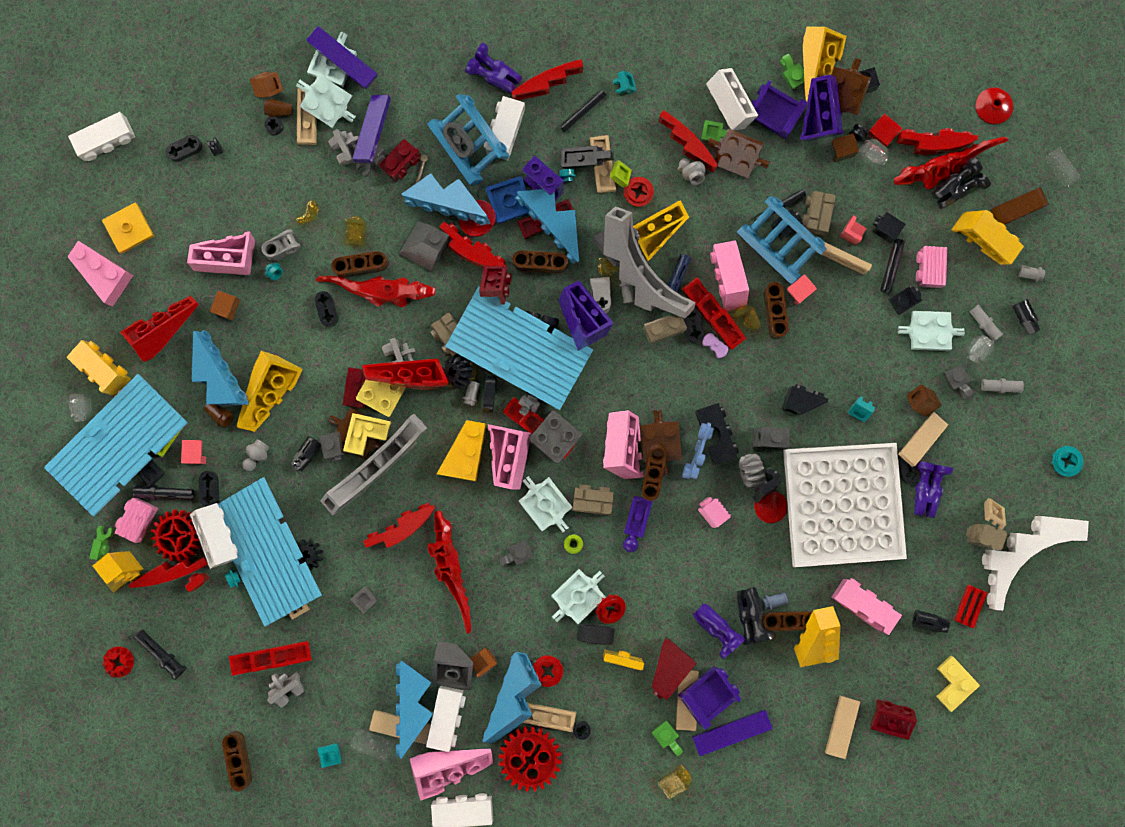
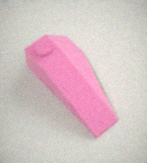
M491 749L428 752L410 758L411 769L420 801L444 792V787L452 782L455 785L460 783V779L464 775H474L493 764Z

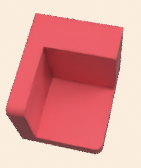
M853 215L840 234V237L856 246L862 240V236L867 228L855 222L857 217Z
M805 274L787 288L788 292L796 300L794 302L795 305L801 303L817 289Z
M182 440L181 463L206 464V457L202 456L201 440Z

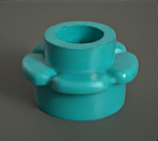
M574 169L559 170V177L564 183L573 182V178L576 177Z
M270 263L265 269V276L273 281L279 279L283 274V269L279 263Z
M229 570L230 572L224 575L230 588L238 587L237 583L241 581L237 572L232 573V570Z

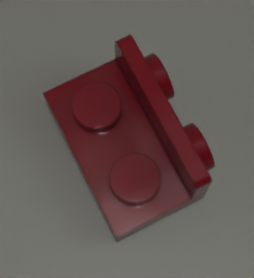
M403 139L378 166L397 182L398 179L402 180L407 175V170L411 166H415L420 161L421 153Z
M484 266L479 289L480 297H500L501 305H505L506 297H509L510 294L508 285L512 284L511 273H508L507 266Z
M348 367L342 405L366 409L367 405L356 400L366 380L362 369Z
M877 699V709L870 723V728L909 740L917 722L915 711L907 706H899L887 700Z

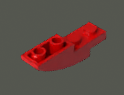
M950 128L941 129L935 136L929 132L921 134L915 133L914 130L906 129L898 134L896 143L915 146L914 154L938 155L964 149L977 141L978 135H972L968 131L954 132Z
M444 221L439 226L440 230L449 235L452 240L448 244L449 248L466 261L482 268L484 266H506V261L499 255L494 256L491 253L492 249L483 242L481 244L477 241L472 246L473 242L465 235L464 237L460 236L457 233L459 230L452 223L448 225Z
M429 503L419 506V510L412 513L411 510L401 513V517L397 519L399 527L394 524L386 527V532L379 534L376 531L368 534V539L363 540L365 547L368 548L385 542L386 547L389 548L409 538L428 521L436 510V506H430Z

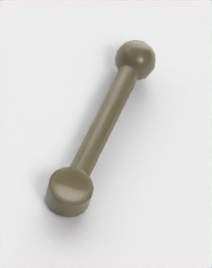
M422 155L420 158L421 166L416 183L420 181L424 165L428 162L426 155Z

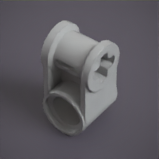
M291 229L280 233L262 245V252L268 260L277 261L301 248V245L296 242L293 236L294 232ZM272 247H276V252L272 255H269V249Z
M609 277L590 278L592 297L598 305L600 301H603L605 307L602 310L608 313L611 306Z

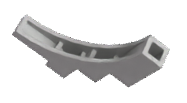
M615 206L605 215L603 255L619 260V280L636 286L634 305L649 311L657 307L679 317L686 318L694 310L695 302L669 288L654 273L637 244L633 229L632 212Z
M415 414L411 415L382 447L349 476L326 492L320 502L332 515L339 512L362 495L373 482L386 474L394 463L407 455L417 444L416 441L425 432L427 427Z

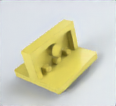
M365 380L356 400L390 417L406 387Z

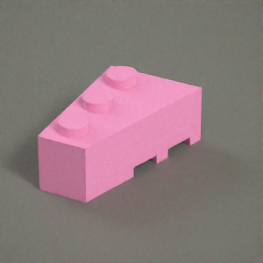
M249 231L245 232L244 235L227 236L226 239L191 244L187 263L193 271L250 275L255 239Z
M79 241L68 255L70 261L100 299L112 307L134 276Z
M736 241L714 244L713 252L710 253L711 263L715 264L714 274L716 280H718L723 308L726 311L746 308L749 287Z
M629 410L609 413L603 468L623 479L644 478L643 471L640 472L639 466L642 453H638L637 442L641 441L639 417Z
M488 424V430L491 435L490 449H492L494 485L520 490L530 444L529 438L532 433Z
M852 578L850 580L843 579L831 598L879 632L889 635L902 615L893 610V606L887 602L878 600L876 598L877 595L867 589L865 591L860 588L861 584Z

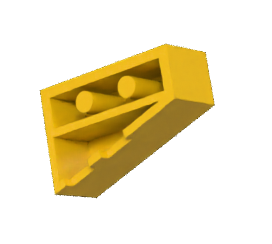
M681 200L633 226L640 235L638 246L646 262L655 255L689 218Z
M987 210L964 212L951 230L954 233L959 231L968 237L966 241L970 244L974 241L982 247L981 252L998 264L1011 265L1024 247L1019 242V238L1010 234L1006 230V226L995 220L993 214Z
M81 340L67 358L81 372L88 375V379L92 383L95 381L100 386L99 390L102 393L115 396L131 380L127 376L128 371L120 365L117 367L113 364L114 359L108 354H102L98 351L100 347L94 342Z
M466 420L438 470V475L477 481L487 428L485 423Z
M130 551L107 553L92 565L113 593L128 581L133 582L140 576L139 572L143 570Z
M833 606L813 610L806 624L805 633L800 635L801 641L794 647L800 667L825 662L831 663L839 660L840 623Z

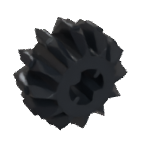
M457 356L444 361L445 367L442 369L450 388L460 389L470 384L469 378L474 377L471 374L474 368L469 367L470 361L465 360L464 357Z
M302 539L301 545L299 543L297 545L302 555L304 552L309 551L310 558L305 560V557H302L298 561L300 564L306 562L309 570L312 571L313 567H319L317 561H323V558L318 556V554L323 553V550L317 551L316 549L320 544L316 543L313 545L312 539H309L308 542Z

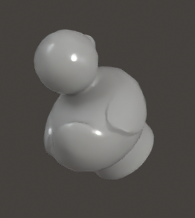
M686 158L680 160L677 170L682 172V176L686 181L691 182L692 185H698L704 181L706 169L701 161L691 163Z
M257 439L254 444L248 445L246 453L250 458L243 461V468L246 471H252L256 467V461L264 462L267 460L269 446Z

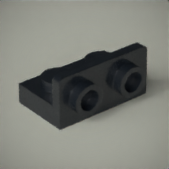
M771 467L766 469L765 480L754 490L756 493L752 498L756 503H759L773 493L782 483L781 476L776 470H772Z

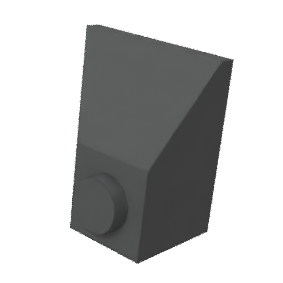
M418 221L399 254L432 272L451 240L446 233Z
M437 642L433 660V685L471 690L473 662L457 644Z

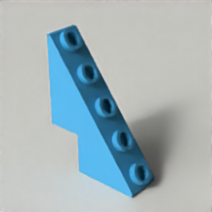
M430 173L402 193L405 199L404 203L407 206L422 207L429 212L433 210L438 211L445 216L454 215L465 221L468 219L474 220L480 225L490 224L487 215L460 179L442 189Z
M543 189L517 191V197H515L517 202L522 207L526 205L530 210L528 214L533 220L536 221L538 219L541 222V229L547 235L551 234L555 238L553 242L560 250L563 248L568 253L566 257L572 264L579 262L575 210L556 212L554 193L549 195Z
M205 330L201 332L193 331L192 382L207 384L206 404L217 406L249 405L246 394L239 387L237 379L230 372L228 364L221 357L220 351L212 342L210 334Z
M515 652L511 657L509 669L504 676L501 691L497 696L495 708L490 716V722L484 732L483 743L497 742L532 716L525 697L542 685L526 653Z
M403 661L400 664H396V676H400V684H396V696H400V704H396V716H400V724H396V736H400V744H396V757L401 759L433 715L432 712L418 703L431 685V682Z

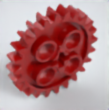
M524 726V732L517 728V735L515 736L513 733H510L511 740L504 739L507 746L500 747L504 752L498 756L504 759L499 762V766H504L501 774L507 773L505 780L512 779L511 786L518 783V790L525 786L526 792L529 791L530 787H533L534 792H536L538 785L544 789V782L551 785L550 777L557 778L554 771L560 772V767L556 764L562 763V760L557 758L562 755V752L556 751L559 748V744H553L555 737L548 738L549 731L542 734V727L538 732L535 731L534 726H532L531 731H528L527 727ZM530 740L534 746L531 749H526L523 747V742ZM541 744V747L534 755V761L531 760L523 773H520V769L527 761V756L530 757L537 745ZM541 752H547L550 757L543 761L538 755ZM513 757H520L522 763L514 765L511 759ZM531 768L538 771V774L534 777L529 776L527 773Z

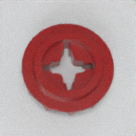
M634 177L629 180L628 186L624 187L625 199L632 206L642 207L649 204L654 195L653 185L644 177ZM641 185V192L644 194H640L636 199V193L633 190H638Z
M608 594V597L602 598L600 604H597L598 608L595 612L601 622L606 624L615 623L624 615L626 604L617 594ZM611 606H613V607L615 608V609H613V610L610 609L609 611L606 609V607H611Z
M113 647L107 650V653L103 656L102 666L105 669V673H108L111 677L121 678L128 675L133 669L134 657L131 651L125 647ZM119 657V661L124 665H119L115 667L116 663L112 660L118 659Z
M552 655L540 657L533 665L539 681L544 687H552L562 679L563 666L559 659ZM541 665L547 668L554 665L551 670L553 674L551 676L547 674L542 677L544 669Z

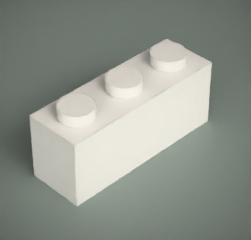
M732 68L718 70L706 83L731 130L745 129L758 116Z
M503 96L502 101L497 103L495 110L497 116L496 119H492L490 128L498 140L505 144L510 155L525 111V103ZM486 141L484 148H486L488 155L493 149ZM508 157V158H500V159L509 161V157Z
M118 112L68 137L77 156L84 161H91L103 152H111L114 150V147L120 144H128L131 142V139L135 138V135L127 118L121 112Z
M217 503L197 509L190 514L210 569L232 562L238 558L237 548L235 544H232L230 538V529L223 520V510L219 508Z
M440 686L426 747L449 752L451 747H455L457 735H454L456 727L459 728L462 717L458 715L459 709L464 708L466 696H463V690Z
M484 793L476 794L473 798H467V795L456 796V799L437 797L431 804L433 827H470L492 825L493 823L492 796H487Z

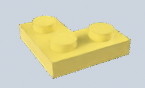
M352 413L343 451L363 456L368 437L387 441L391 422Z
M953 656L947 658L937 668L950 684L936 697L950 712L955 710L980 686Z

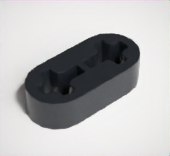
M194 135L186 136L168 145L166 155L172 161L180 162L200 152L202 142ZM191 141H194V142H195V144H194L195 147H194V148H191V147H190V145H191L190 142H191ZM174 149L178 150V156L176 157L173 155Z
M321 291L315 296L319 319L324 326L333 327L338 322L334 300L328 292ZM322 296L329 298V300L326 301V308L324 307V304L322 302H319L320 300H322ZM326 311H328L331 316H334V318L331 319V323H328V321H324V319L327 318Z
M694 308L691 314H695L693 324H691L689 318L683 319L687 328L685 334L688 341L698 343L703 339L704 330L699 312ZM693 326L695 327L696 332H700V335H698L697 339H695L694 336H690V334L693 332Z
M486 376L483 412L493 413L496 377Z
M898 455L901 479L905 483L916 482L920 477L917 464L912 467L909 463L906 464V461ZM907 466H909L910 472H914L912 480H910V477H906L908 473Z
M204 471L199 476L200 503L205 507L218 504L219 479L218 475L213 471ZM208 474L210 477H213V481L209 483L210 488H208V482L204 481ZM208 490H210V496L214 497L210 504L209 501H205V497L209 496Z

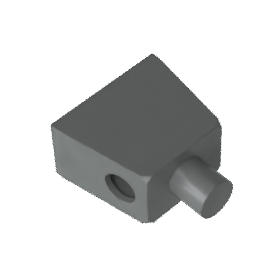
M753 428L752 447L789 449L790 428Z

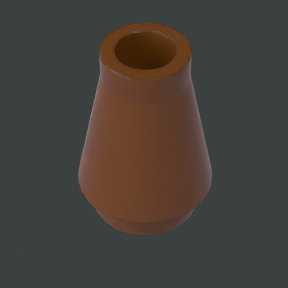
M270 98L264 102V114L269 117L292 115V104Z
M206 404L204 407V411L218 426L227 427L233 420L230 410Z

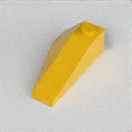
M806 27L803 41L806 101L808 100L811 79L829 74L832 75L836 60L840 61L843 55L847 36L827 27Z
M261 351L253 367L246 391L249 405H242L237 427L255 432L268 418L271 408L276 403L279 405L282 402L281 397L287 390L291 391L295 387L302 369L277 355Z

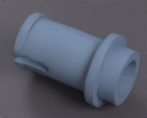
M782 592L770 597L766 595L762 599L765 610L769 609L771 611L774 607L787 605L788 599L786 593Z

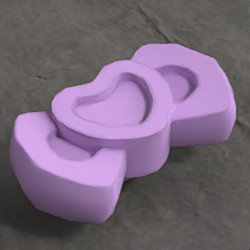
M708 333L703 337L702 345L710 347L711 351H715L717 358L727 355L728 346L719 341L713 333Z

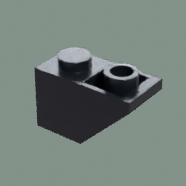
M795 384V387H789L782 409L802 415L827 403L829 399L825 398L821 392L813 391L811 393L806 391V387Z

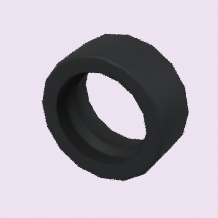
M579 624L577 641L611 645L614 643L615 628Z

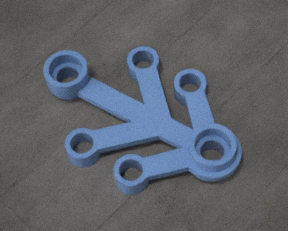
M711 423L701 424L698 438L701 440H697L694 458L691 464L685 463L681 477L697 479L700 468L696 466L703 465L705 455L702 454L706 440L711 439L713 433Z

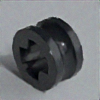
M272 116L266 119L265 128L271 135H278L283 130V124L279 118ZM273 122H276L278 125L277 128L275 127V130H272L270 124L273 125Z
M855 124L853 126L854 130H851L849 134L854 133L857 141L864 142L865 136L869 134V131L864 126Z
M216 137L213 138V141H207L214 156H217L218 152L223 153V149Z
M578 721L574 725L573 733L577 739H587L591 732L590 725L586 721ZM586 726L585 730H587V733L579 735V731H576L577 727Z

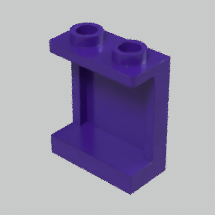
M768 80L766 85L762 84L759 88L757 100L751 101L758 114L753 121L786 139L805 109L807 101L803 99L800 102L771 86L772 82Z
M535 155L523 167L522 170L527 175L523 182L532 190L543 189L549 195L554 193L555 202L564 193V181Z
M715 666L678 694L696 722L705 730L711 726L710 721L733 702H740L742 700L739 697L740 691L734 684L731 685L727 680L729 676L725 670Z

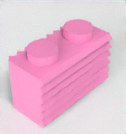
M924 246L917 252L916 261L919 263V270L916 272V281L919 282L918 286L942 288L946 286L947 247Z
M711 497L704 499L700 503L701 507L698 509L712 528L719 527L731 516L726 511V508H723L721 502H718V499H712Z
M132 498L124 506L125 513L123 517H120L115 524L117 528L115 534L134 543H141L158 508L139 498Z

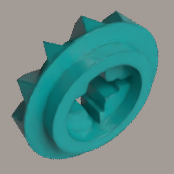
M1072 446L1058 448L1052 455L1053 461L1051 463L1054 466V471L1058 472L1061 476H1074L1083 467L1082 454ZM1069 456V461L1072 463V465L1069 464L1064 466L1065 462L1062 461L1061 458H1067Z

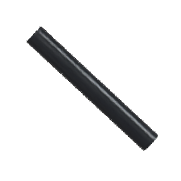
M600 90L564 122L560 128L566 132L606 96V93Z
M802 189L781 201L783 207L786 208L805 197L806 192ZM762 213L755 216L754 220L756 221Z

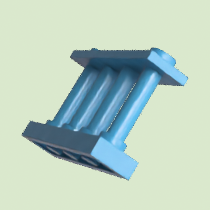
M458 94L456 98L460 105L444 120L432 119L427 125L470 185H475L483 180L480 176V171L497 156L499 158H508L510 155L505 144L498 140L474 106V100L468 95ZM464 111L471 118L463 127L465 132L468 133L477 126L482 133L473 142L474 152L486 141L493 149L476 166L471 163L470 157L457 156L443 135L445 125L453 122Z
M770 196L765 200L769 207L752 225L744 224L737 233L792 285L801 276L798 272L802 265L816 251L821 255L827 248L821 238L812 235L783 207L781 200ZM775 211L783 220L766 238H761L757 234V230ZM790 225L797 233L780 251H775L771 247V243ZM802 238L811 245L794 264H789L784 260L787 253Z

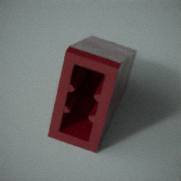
M668 637L663 641L651 687L654 689L653 694L661 700L662 698L667 700L697 664L693 658Z

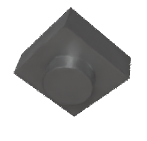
M364 586L350 600L364 614L379 599L367 586Z

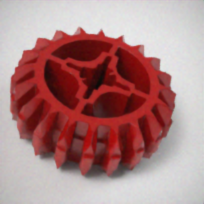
M174 509L172 513L169 511L165 512V517L159 516L160 522L153 523L157 529L151 530L152 533H155V536L150 539L156 540L152 547H159L156 553H163V559L169 557L170 561L177 559L180 562L183 560V557L187 560L190 559V554L196 555L195 549H201V545L198 544L200 540L190 516L192 512L186 514L185 510L178 512L177 509ZM180 520H182L188 525L190 531H186L183 529L182 524H180ZM172 522L170 531L164 534L166 527ZM177 533L185 534L178 538L170 537L171 535H175ZM191 537L189 544L183 549L184 541ZM165 540L171 541L175 551L168 547Z

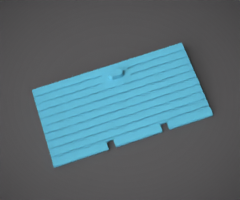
M478 286L445 347L560 410L593 349L587 346L578 351L572 337L555 328L552 334L547 332L550 325L518 307H515L513 312L509 311L508 308L511 304L506 301L505 305H501L500 297H480V286Z
M137 374L44 468L92 516H95L120 491L116 485L120 482L125 486L152 459L148 453L152 450L157 454L188 422L140 374Z
M265 477L218 504L219 508L223 510L225 525L230 529L232 544H235L238 551V558L233 560L264 627L322 596L306 562L300 564L298 561L303 555L287 523L280 524L279 519L284 516Z

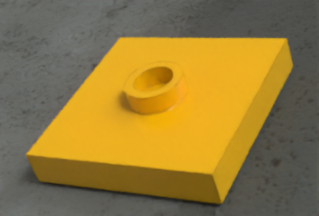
M136 202L102 220L120 254L154 237Z
M604 649L603 659L605 662L637 670H643L644 666L642 658L630 656L631 653L620 650L618 653Z

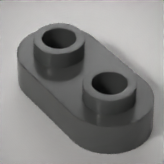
M450 122L446 124L443 129V135L453 151L459 157H470L474 152V144L459 123Z

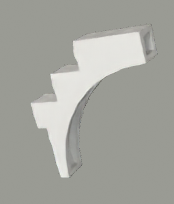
M1035 516L1031 524L1033 535L1010 533V536L1007 538L1009 552L986 550L982 556V564L984 569L992 570V574H989L988 583L991 585L990 593L987 595L989 608L1003 611L1005 597L1011 581L1030 557L1042 549L1057 543L1087 541L1089 521Z

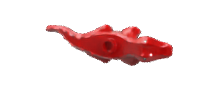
M1000 137L988 141L984 140L980 144H973L971 148H964L961 152H951L932 158L924 165L904 167L901 174L894 178V184L905 185L922 181L926 189H932L939 180L944 178L947 180L951 174L959 173V169L965 166L968 159L976 157L989 148L1007 142L1008 138Z
M319 276L316 278L318 282L336 283L347 291L364 297L370 303L379 307L384 302H393L399 307H405L408 304L407 298L421 300L432 297L436 293L434 287L418 281L408 284L409 281L406 278L385 280L382 276H377L361 282L348 280L340 276Z
M435 511L434 529L436 532V543L428 544L427 549L430 556L434 557L437 567L434 569V574L439 582H445L455 598L463 617L466 633L469 634L472 627L470 607L467 603L468 597L465 596L466 589L462 585L463 579L461 578L462 570L460 569L459 555L451 540L452 523L443 517L442 511Z

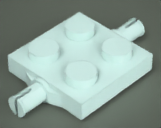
M340 32L337 41L344 46L348 35ZM348 49L355 56L357 55L356 51ZM316 50L307 71L308 75L317 78L320 74L335 85L343 88L348 75Z
M320 74L310 86L301 81V79L299 80L300 84L297 83L296 87L306 92L305 98L300 105L301 108L332 128L341 117H344L351 123L356 116L346 110L352 95Z
M912 311L909 327L898 326L897 329L899 330L897 331L898 334H909L911 350L950 351L952 349V337H963L965 333L964 328H953L951 312Z
M529 476L526 477L523 482L529 488V491L519 502L541 531L556 523L563 533L565 531L564 528L567 530L569 527L562 518L573 507L549 477L536 485Z
M578 569L551 595L560 607L552 616L556 622L566 614L579 624L602 601V598H606L597 586V583L605 577L600 570L595 576L590 578Z

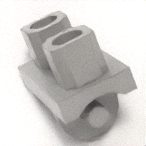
M334 130V136L328 142L333 150L341 148L342 153L337 155L339 164L345 166L351 162L355 163L353 156L359 136H353L352 132L347 134L346 131Z
M396 338L390 339V343L382 346L385 357L395 354L397 360L393 362L405 361L404 357H406L407 361H413L411 355L416 353L415 348L409 349L407 343L402 344L404 351H401Z
M297 671L289 677L285 673L282 676L276 673L271 676L273 682L269 684L271 690L268 692L269 698L267 701L270 704L275 703L282 708L289 702V698L286 696L287 692L291 691L295 697L303 693L304 687L300 682V675Z

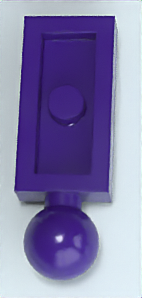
M638 496L633 497L624 533L629 534V537L623 542V548L627 552L631 553L637 550L638 541L636 538H643L653 501H648Z

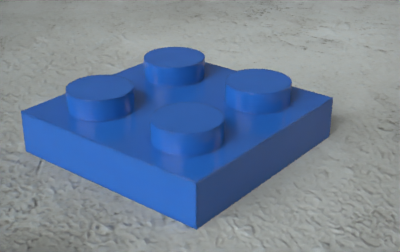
M522 176L486 187L498 224L528 215L530 210L526 205L522 207L515 199L517 191H526Z

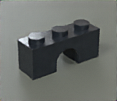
M719 403L696 410L695 414L700 427L702 423H711V428H714L719 434L718 442L707 448L713 466L738 458L736 455L739 453L736 443H732L730 437L733 435L729 424L726 425L724 420L726 417L724 407H720Z

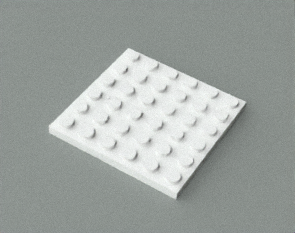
M897 443L783 450L793 567L907 559Z

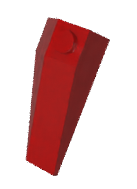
M189 296L170 305L168 311L160 313L157 311L152 314L153 317L145 322L143 319H140L120 333L143 362L151 360L164 348L199 304Z
M438 358L362 365L365 378L369 381L419 390L438 389L448 385V380Z

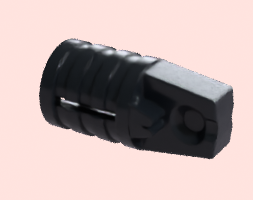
M1029 299L1013 305L1012 308L1022 327H1025L1028 334L1031 335L1038 332L1040 328L1037 323L1038 317L1034 313Z
M307 436V439L298 449L291 465L302 472L319 451L321 443Z
M915 610L912 620L913 627L932 632L948 633L951 624L946 618L920 610Z

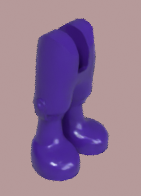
M485 43L480 44L475 57L470 59L465 68L467 74L481 75L485 77V81L489 85H494L511 94L516 89L515 85L511 82L519 84L523 79L503 61L493 60L488 55V46ZM480 63L490 67L493 71L485 69Z
M919 461L917 468L920 470V482L915 487L914 514L922 516L926 509V517L935 518L940 498L943 494V489L940 486L944 476L953 473V468ZM933 471L932 483L929 487V477L930 473Z
M702 604L693 613V617L698 624L711 636L718 637L722 642L723 648L720 651V657L723 660L745 641L744 637L730 628L727 621L718 615L708 604Z

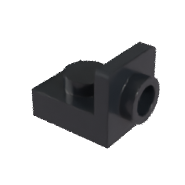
M913 285L889 299L898 316L922 301L920 291L916 287L914 288Z

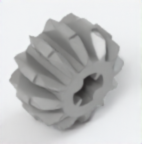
M748 454L739 459L741 478L747 487H756L765 480L763 462H761L757 454Z

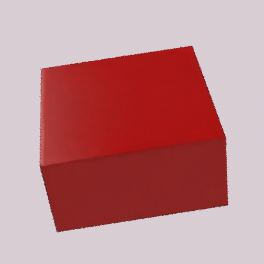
M884 113L869 130L868 135L885 149L901 131L902 127Z

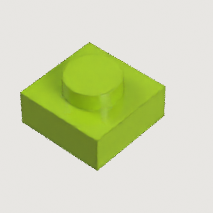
M615 161L610 178L621 187L628 186L632 170L621 161Z

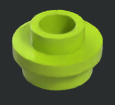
M569 535L564 541V548L567 552L576 554L582 550L583 541L578 535ZM572 540H575L577 542V546L575 548H572L570 546V542Z

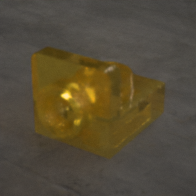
M351 216V219L345 218V223L347 224L345 244L365 246L367 223L362 220V217Z
M606 257L598 258V265L596 267L600 275L604 274L605 277H610L620 271V265L615 268Z
M743 305L736 309L737 312L733 314L734 319L745 315L744 323L747 329L750 328L751 332H754L761 328L753 306L747 307V305Z
M679 765L674 772L660 779L658 785L668 799H671L687 790L692 779L689 772L682 765Z

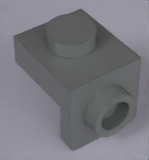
M340 432L319 436L324 459H332V462L343 460V456L349 455L348 452L343 451Z

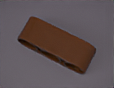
M1039 187L990 211L995 220L1005 225L1049 205V202L1042 188Z
M520 250L515 252L512 257L514 267L520 271L563 273L568 266L567 257L562 253ZM524 257L526 262L523 265L517 264V258ZM538 258H543L545 264L538 266L535 264V261ZM557 259H561L564 261V265L556 267L554 262Z
M373 251L335 258L331 263V268L340 277H350L384 271L387 269L389 261L383 252ZM382 257L383 263L375 265V260ZM363 260L365 262L362 268H356L358 261ZM340 264H346L343 271L337 270Z
M771 282L763 292L768 331L772 338L780 339L789 331L784 290L780 283ZM769 288H775L778 292L777 296H772L769 293ZM773 306H776L780 309L779 315L773 314ZM775 325H780L783 328L782 334L775 332Z
M660 442L653 443L648 452L642 483V495L648 501L656 500L660 493L666 462V447ZM661 450L663 454L661 456H654L653 451ZM656 468L659 470V473L653 475L649 470ZM654 487L656 490L649 493L646 491V488Z
M812 611L765 612L762 624L764 628L770 631L806 630L805 618L811 615ZM792 615L794 617V623L788 626L786 624V618ZM769 616L775 618V623L772 626H767L766 619Z
M233 731L223 738L222 747L230 786L234 791L239 792L251 784L252 773L244 735L239 731ZM231 737L237 740V746L230 743ZM234 757L240 758L241 765L235 764ZM238 776L244 778V785L238 782Z

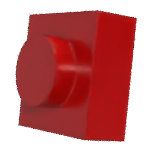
M195 573L188 579L189 583L185 585V588L189 592L196 591L210 578L206 573Z

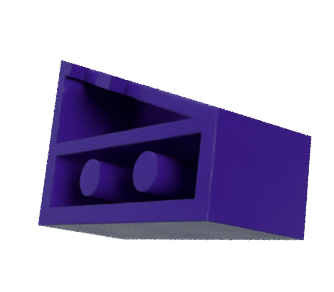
M829 74L812 78L807 100L806 116H804L803 121L804 128L800 140L807 142L842 135L843 128L836 77Z
M580 281L565 287L558 301L579 351L607 336L613 322Z

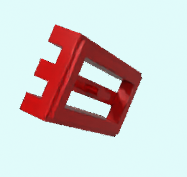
M967 584L954 621L974 628L988 592ZM971 591H974L969 606L967 608L966 614L964 616V619L962 620L961 617L964 612L967 601L969 599ZM978 594H980L979 599H978L977 604H976V607H975L974 612H973V614H972L971 620H970V622H968V620H969V618H970V615H971V613H972L973 607H974V605H975V602H976V600H977Z

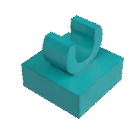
M624 70L617 73L618 78L613 80V84L617 85L620 83L621 87L615 90L616 93L623 94L626 92L632 94L637 92L631 73Z
M861 396L850 407L848 414L865 423L873 414L875 407L872 406L871 401L869 403L864 402Z
M338 743L318 748L322 768L342 763Z

